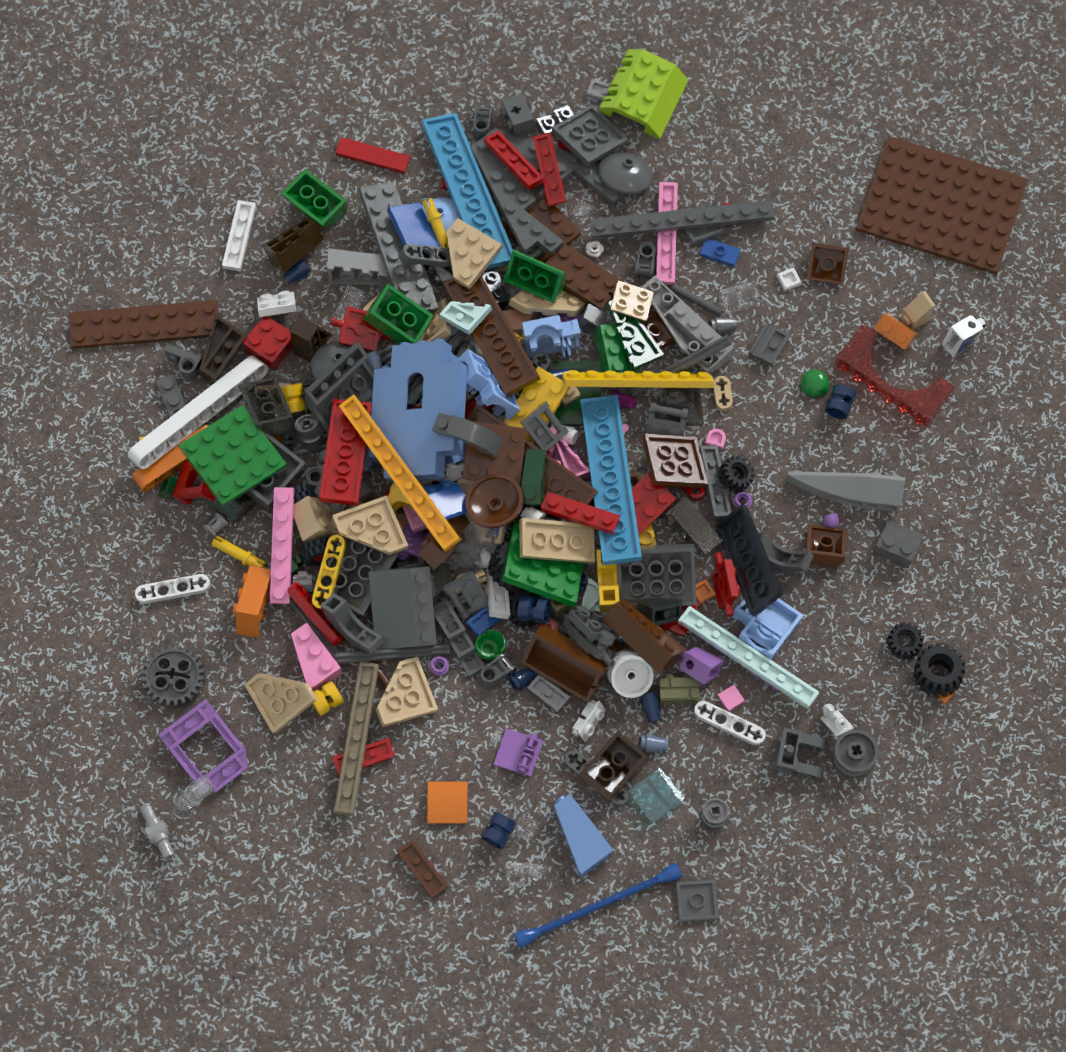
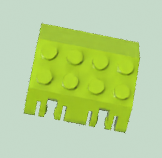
M629 49L622 60V65L625 67L618 68L607 90L611 96L603 98L598 110L610 117L613 111L641 123L646 126L644 133L660 139L686 87L688 79L676 64L644 49Z

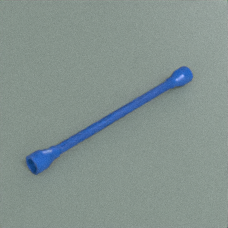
M674 863L667 866L661 873L656 874L655 878L652 877L648 881L645 880L641 884L638 883L634 887L631 886L627 890L625 889L622 892L620 891V893L608 896V898L606 897L601 901L599 900L594 904L570 913L568 916L565 915L561 919L558 918L554 922L551 921L549 924L542 925V927L518 931L514 933L518 946L523 948L540 937L541 933L544 934L546 931L548 932L553 930V928L560 927V925L563 926L565 923L567 924L570 921L572 922V920L579 919V917L581 918L586 914L608 906L612 902L615 903L619 899L622 900L626 896L629 897L633 893L636 894L640 890L652 887V885L682 878L681 871L678 865Z

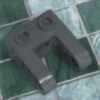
M784 727L778 732L771 770L820 780L822 768L798 762L796 757L798 747L819 752L826 751L827 740Z

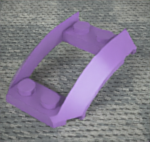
M207 699L197 704L193 709L158 734L197 786L217 792L248 768L245 747L230 731ZM210 722L234 753L203 776L178 744Z

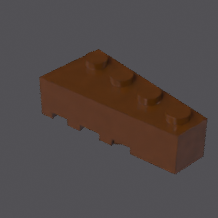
M621 600L616 602L602 619L657 673L673 667L687 651L686 648L636 610L628 601Z

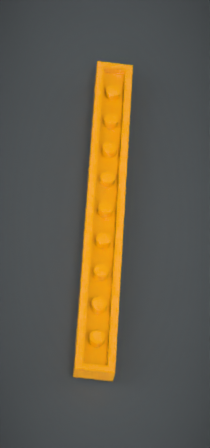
M353 394L340 404L341 410L443 550L446 552L461 541L460 537L358 398Z

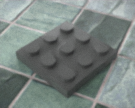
M593 104L553 126L551 131L587 167L628 142V138Z

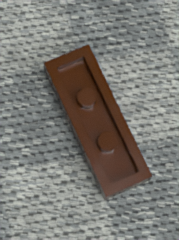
M413 839L396 851L432 900L449 888Z

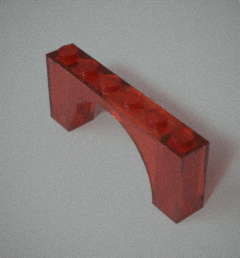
M862 324L837 355L835 362L837 367L844 372H849L856 381L866 384L870 391L882 395L886 402L895 404L902 413L912 416L916 423L927 427L953 395L955 386L942 377H939L933 384L919 390H900L888 385L878 376L871 360V350L877 341L878 333Z

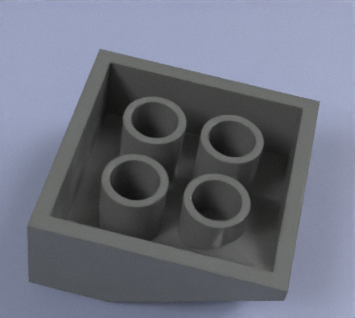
M261 429L287 465L284 469L245 494L270 512L273 509L274 487L291 488L304 473V470H306V462Z

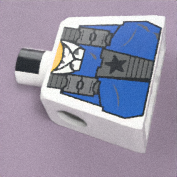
M970 315L954 324L942 342L943 347L954 358L977 341L983 328L986 327L985 321L982 318L976 320Z

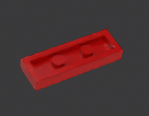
M389 738L366 745L362 769L395 758ZM344 753L332 757L339 777Z

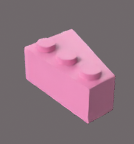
M550 428L555 435L557 431L554 428ZM563 438L546 451V454L583 481H587L588 478L591 479L590 469L569 448Z
M307 623L291 633L305 682L309 684L312 691L322 689L323 685L342 675L340 666Z

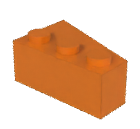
M249 566L248 573H244L242 580L244 585L238 591L239 601L233 607V615L236 616V634L259 638L260 620L263 621L264 619L263 611L270 594L271 569Z

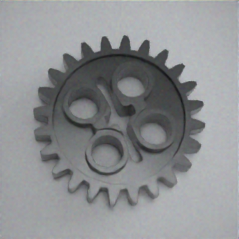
M168 645V650L166 651L161 647V653L153 651L155 657L148 656L150 663L143 664L147 670L141 671L142 675L146 676L141 678V681L146 683L143 685V688L148 690L147 696L153 695V702L159 699L160 706L166 702L168 708H170L172 703L178 708L179 702H182L185 706L187 698L193 701L191 695L198 696L199 694L196 689H203L199 682H205V678L201 676L205 674V670L200 669L203 667V663L198 662L200 660L199 656H194L193 650L187 653L186 646L180 650L179 645H176L175 649ZM163 663H170L168 668H160ZM182 665H189L186 671H180ZM173 673H176L177 676H174L173 679H171L170 676H172ZM166 681L165 687H157L159 682ZM180 683H185L186 687L184 689H177Z

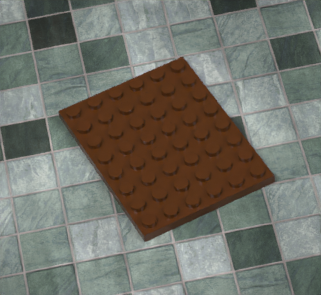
M888 136L856 231L997 275L1028 178Z

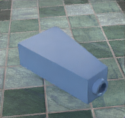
M571 794L566 797L564 795L559 797L555 801L554 812L577 872L582 878L612 856L614 850Z

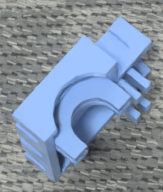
M559 315L522 322V347L529 358L534 357L540 352L546 354L561 352L564 359L566 358V350L569 358L571 357V349L580 348L578 335H581L577 319L561 322Z
M467 349L458 358L460 362L467 366L468 385L466 386V392H470L473 395L478 390L480 394L475 398L478 405L482 407L484 404L486 406L496 404L492 408L493 414L499 417L505 411V417L510 420L520 411L515 394L506 397L487 361Z
M778 598L754 617L750 615L748 608L745 611L742 610L746 605L745 600L737 605L734 610V616H732L746 626L740 633L739 639L772 660L775 653L777 654L795 627L799 625L803 614ZM751 640H753L754 642H756L757 644H759V645L762 646L763 648L757 646V645L754 644Z

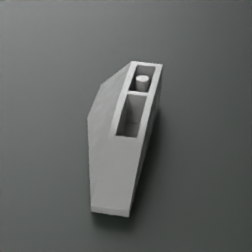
M656 276L652 277L641 287L653 292L652 306L680 349L688 356L722 338ZM730 345L697 363V365L707 373L719 370L733 358L734 348Z
M794 470L788 471L786 482L816 496L837 503L859 508L899 512L905 477L897 474L881 475L879 472L837 473Z

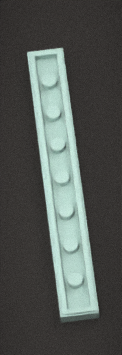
M689 606L678 620L680 625L805 708L809 709L819 695V691Z

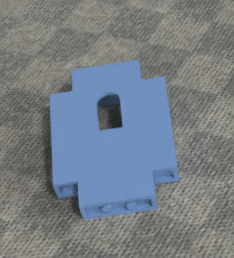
M434 339L431 342L420 340L413 344L402 342L400 345L392 346L391 366H382V369H374L371 418L418 481L444 479L445 457L463 454L462 441L432 431L438 413L449 416L455 415L465 419L467 366L460 362L458 357L453 355L451 352L452 346L443 339ZM420 373L423 376L422 408L407 410L409 379L414 374ZM369 448V458L373 459L376 462H379V460L376 458V456ZM384 469V479L395 483Z

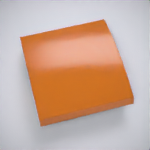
M428 781L427 823H467L468 781Z

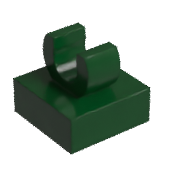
M173 476L165 478L158 496L163 499L168 497L175 499L172 497L178 479Z
M300 554L292 558V579L293 575H298L299 568L304 565V560Z

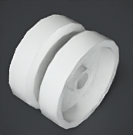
M625 649L618 651L611 657L615 664L608 668L606 674L609 682L618 694L624 697L635 698L649 690L653 682V670L634 650Z

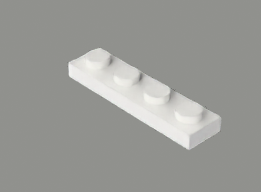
M238 200L222 263L223 269L241 272L256 211V203Z

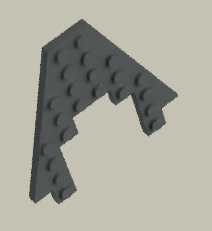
M495 127L470 146L478 167L523 254H527L535 246H539L551 256L563 246L564 241L527 212L528 209L536 204V199L526 191L527 188L484 144V138L499 130L541 174L534 141L523 136L515 137L513 133ZM555 148L562 182L575 175L613 206L625 197L626 194L611 190L601 181L598 173L600 162L596 161L587 167L574 153Z

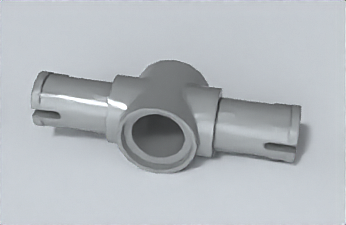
M150 803L142 805L140 811L146 822V828L144 829L151 843L159 848L165 861L175 857V853L169 843L170 833L163 819L160 820L156 816Z

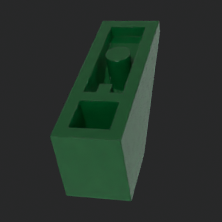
M546 450L526 451L521 484L524 507L541 508L544 501Z

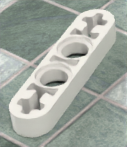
M197 574L141 585L136 588L135 596L139 603L148 604L205 593L210 589L211 583L206 575ZM199 580L207 582L204 584V587L200 588L199 585L195 584H199ZM190 581L193 582V587H194L193 590H191ZM180 583H186L188 588L186 591L180 592L177 590V586ZM165 586L169 589L166 595L158 594L160 587ZM152 588H154L156 597H153ZM144 590L146 591V593H151L147 594L146 598H142V596H139L142 594V591Z
M700 701L695 705L694 715L699 720L752 745L757 746L764 742L766 734L763 728L707 701ZM703 706H705L706 711L709 713H712V710H714L715 712L713 713L712 720L709 719L710 714L704 712L703 715H701L700 710L698 708L702 709ZM722 714L726 717V722L719 724L716 722L715 717ZM741 723L744 726V730L736 732L733 729V725ZM750 727L751 729L749 732L753 734L759 732V736L761 737V739L758 738L757 740H754V736L750 733H748L747 737L744 736L747 732V728Z

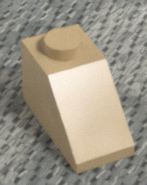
M926 291L919 294L903 309L901 320L903 324L912 330L927 323L932 317L935 304Z

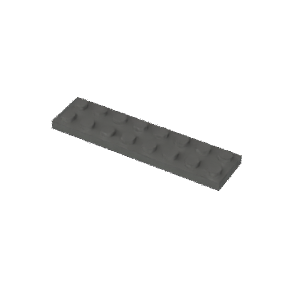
M390 182L360 187L358 192L391 286L428 312H436L439 307L424 265L407 263L400 258V250L404 246L387 212L389 207L402 205L395 183Z

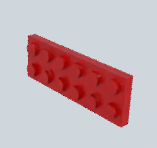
M334 399L319 502L358 506L366 443L339 407L346 400ZM360 402L369 415H371L372 403Z

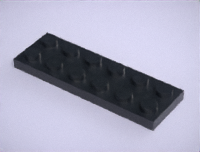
M741 504L715 525L727 558L732 559V564L735 566V578L749 613L756 617L784 594L748 507Z

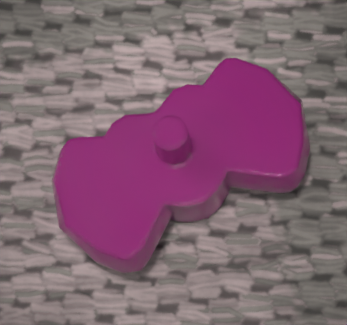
M617 389L613 390L610 396L618 395L620 407L626 406L629 409H633L637 406L636 398H630L627 394L621 393Z

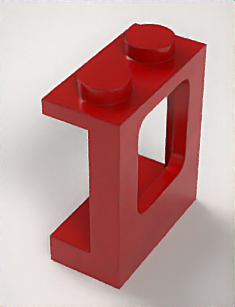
M184 462L172 497L185 505L191 504L192 498L204 497L211 502L215 501V496L203 480L201 485L197 487L200 476L189 462Z

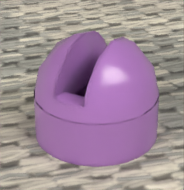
M834 513L824 516L825 526L837 527L839 524L838 514Z

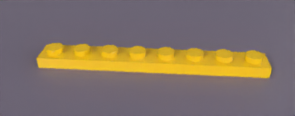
M575 370L562 372V380L565 387L714 388V379L707 372H698V374L686 371L680 373L668 371L653 373L651 371H644L643 373H635L633 371H625L624 373L606 371L605 373H598L592 370L587 372Z

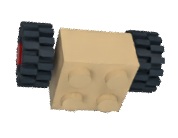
M302 484L294 488L293 516L302 541L309 542L305 543L300 549L304 563L307 566H314L315 564L317 566L322 563L329 538L333 535H339L332 519V515L335 514L334 510L325 502H319V498L314 493L313 485Z

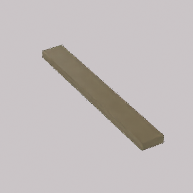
M359 663L334 814L354 816L379 664Z

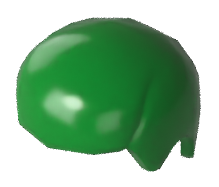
M810 370L802 376L800 387L803 393L811 398L824 397L830 390V381L824 372Z
M488 629L476 639V653L484 660H494L504 651L506 645L504 635L499 631Z

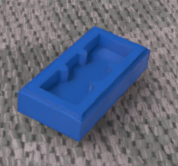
M708 239L704 241L700 256L735 267L741 249Z
M486 606L466 622V626L478 637L503 618L490 617L489 606Z

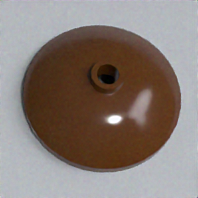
M486 475L474 482L468 490L465 500L466 510L476 524L485 528H500L515 520L521 512L523 493L519 484L507 475ZM495 505H500L499 508H494Z

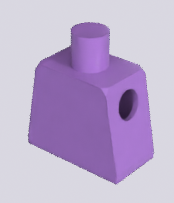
M699 647L686 651L679 659L682 661L680 670L704 685L718 676L724 663V659Z

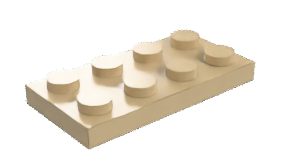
M521 518L519 520L520 558L590 564L595 562L594 528L574 522Z

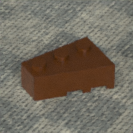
M461 515L447 519L460 539L472 526ZM429 530L419 545L421 549L418 555L435 570L450 555L457 544L445 552Z

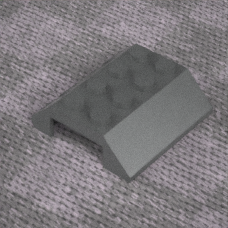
M359 342L350 347L304 391L306 406L327 434H329L334 399L347 400L354 394L360 402L372 403L374 373L365 362L369 356Z

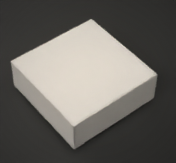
M794 267L777 274L784 292L802 284Z

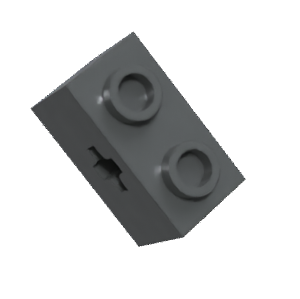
M522 94L502 100L503 108H500L503 119H507V128L513 132L515 137L535 131L533 115Z

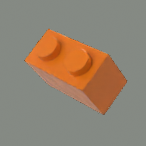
M884 313L874 327L877 332L904 350L909 349L918 336L917 332L889 313Z

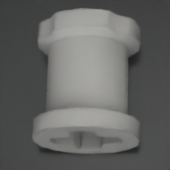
M215 513V517L208 524L203 525L205 531L213 538L217 536L216 534L224 526H228L227 521L219 513Z

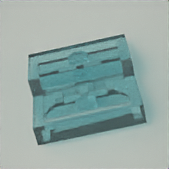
M661 768L644 778L628 791L652 823L685 800Z

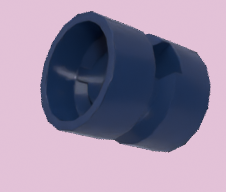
M834 385L825 412L838 419H847L857 394L856 391L845 385Z
M522 595L518 604V619L524 621H531L533 619L534 622L547 624L551 614V600L539 597L536 600L533 596Z
M494 812L489 820L490 827L484 829L481 838L498 849H504L508 842L507 835L512 834L516 823L509 817Z

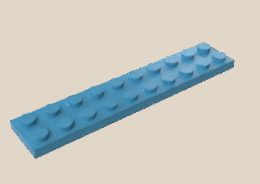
M453 113L423 119L422 127L460 220L502 244L503 248L486 269L508 265L513 251L457 114Z
M618 395L581 399L592 487L599 492L594 497L595 507L620 515V521L613 535L598 530L603 565L642 561Z

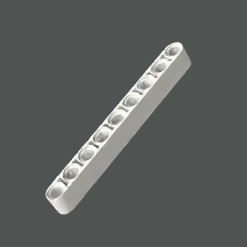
M249 356L131 447L128 451V458L139 468H148L260 381L267 374L268 366L257 357Z

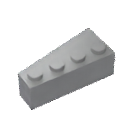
M328 248L327 270L330 284H390L381 255Z

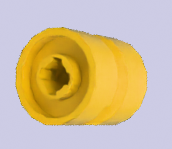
M302 383L278 387L279 396L283 399L281 403L283 414L307 409L305 399L302 398L304 394Z
M332 681L323 685L322 690L316 689L313 691L318 700L312 705L320 717L329 712L330 707L336 708L344 703L341 694Z

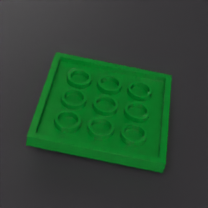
M243 405L178 445V448L222 507L281 471L287 465Z
M514 521L501 581L574 607L577 603L583 563L520 558L519 522Z

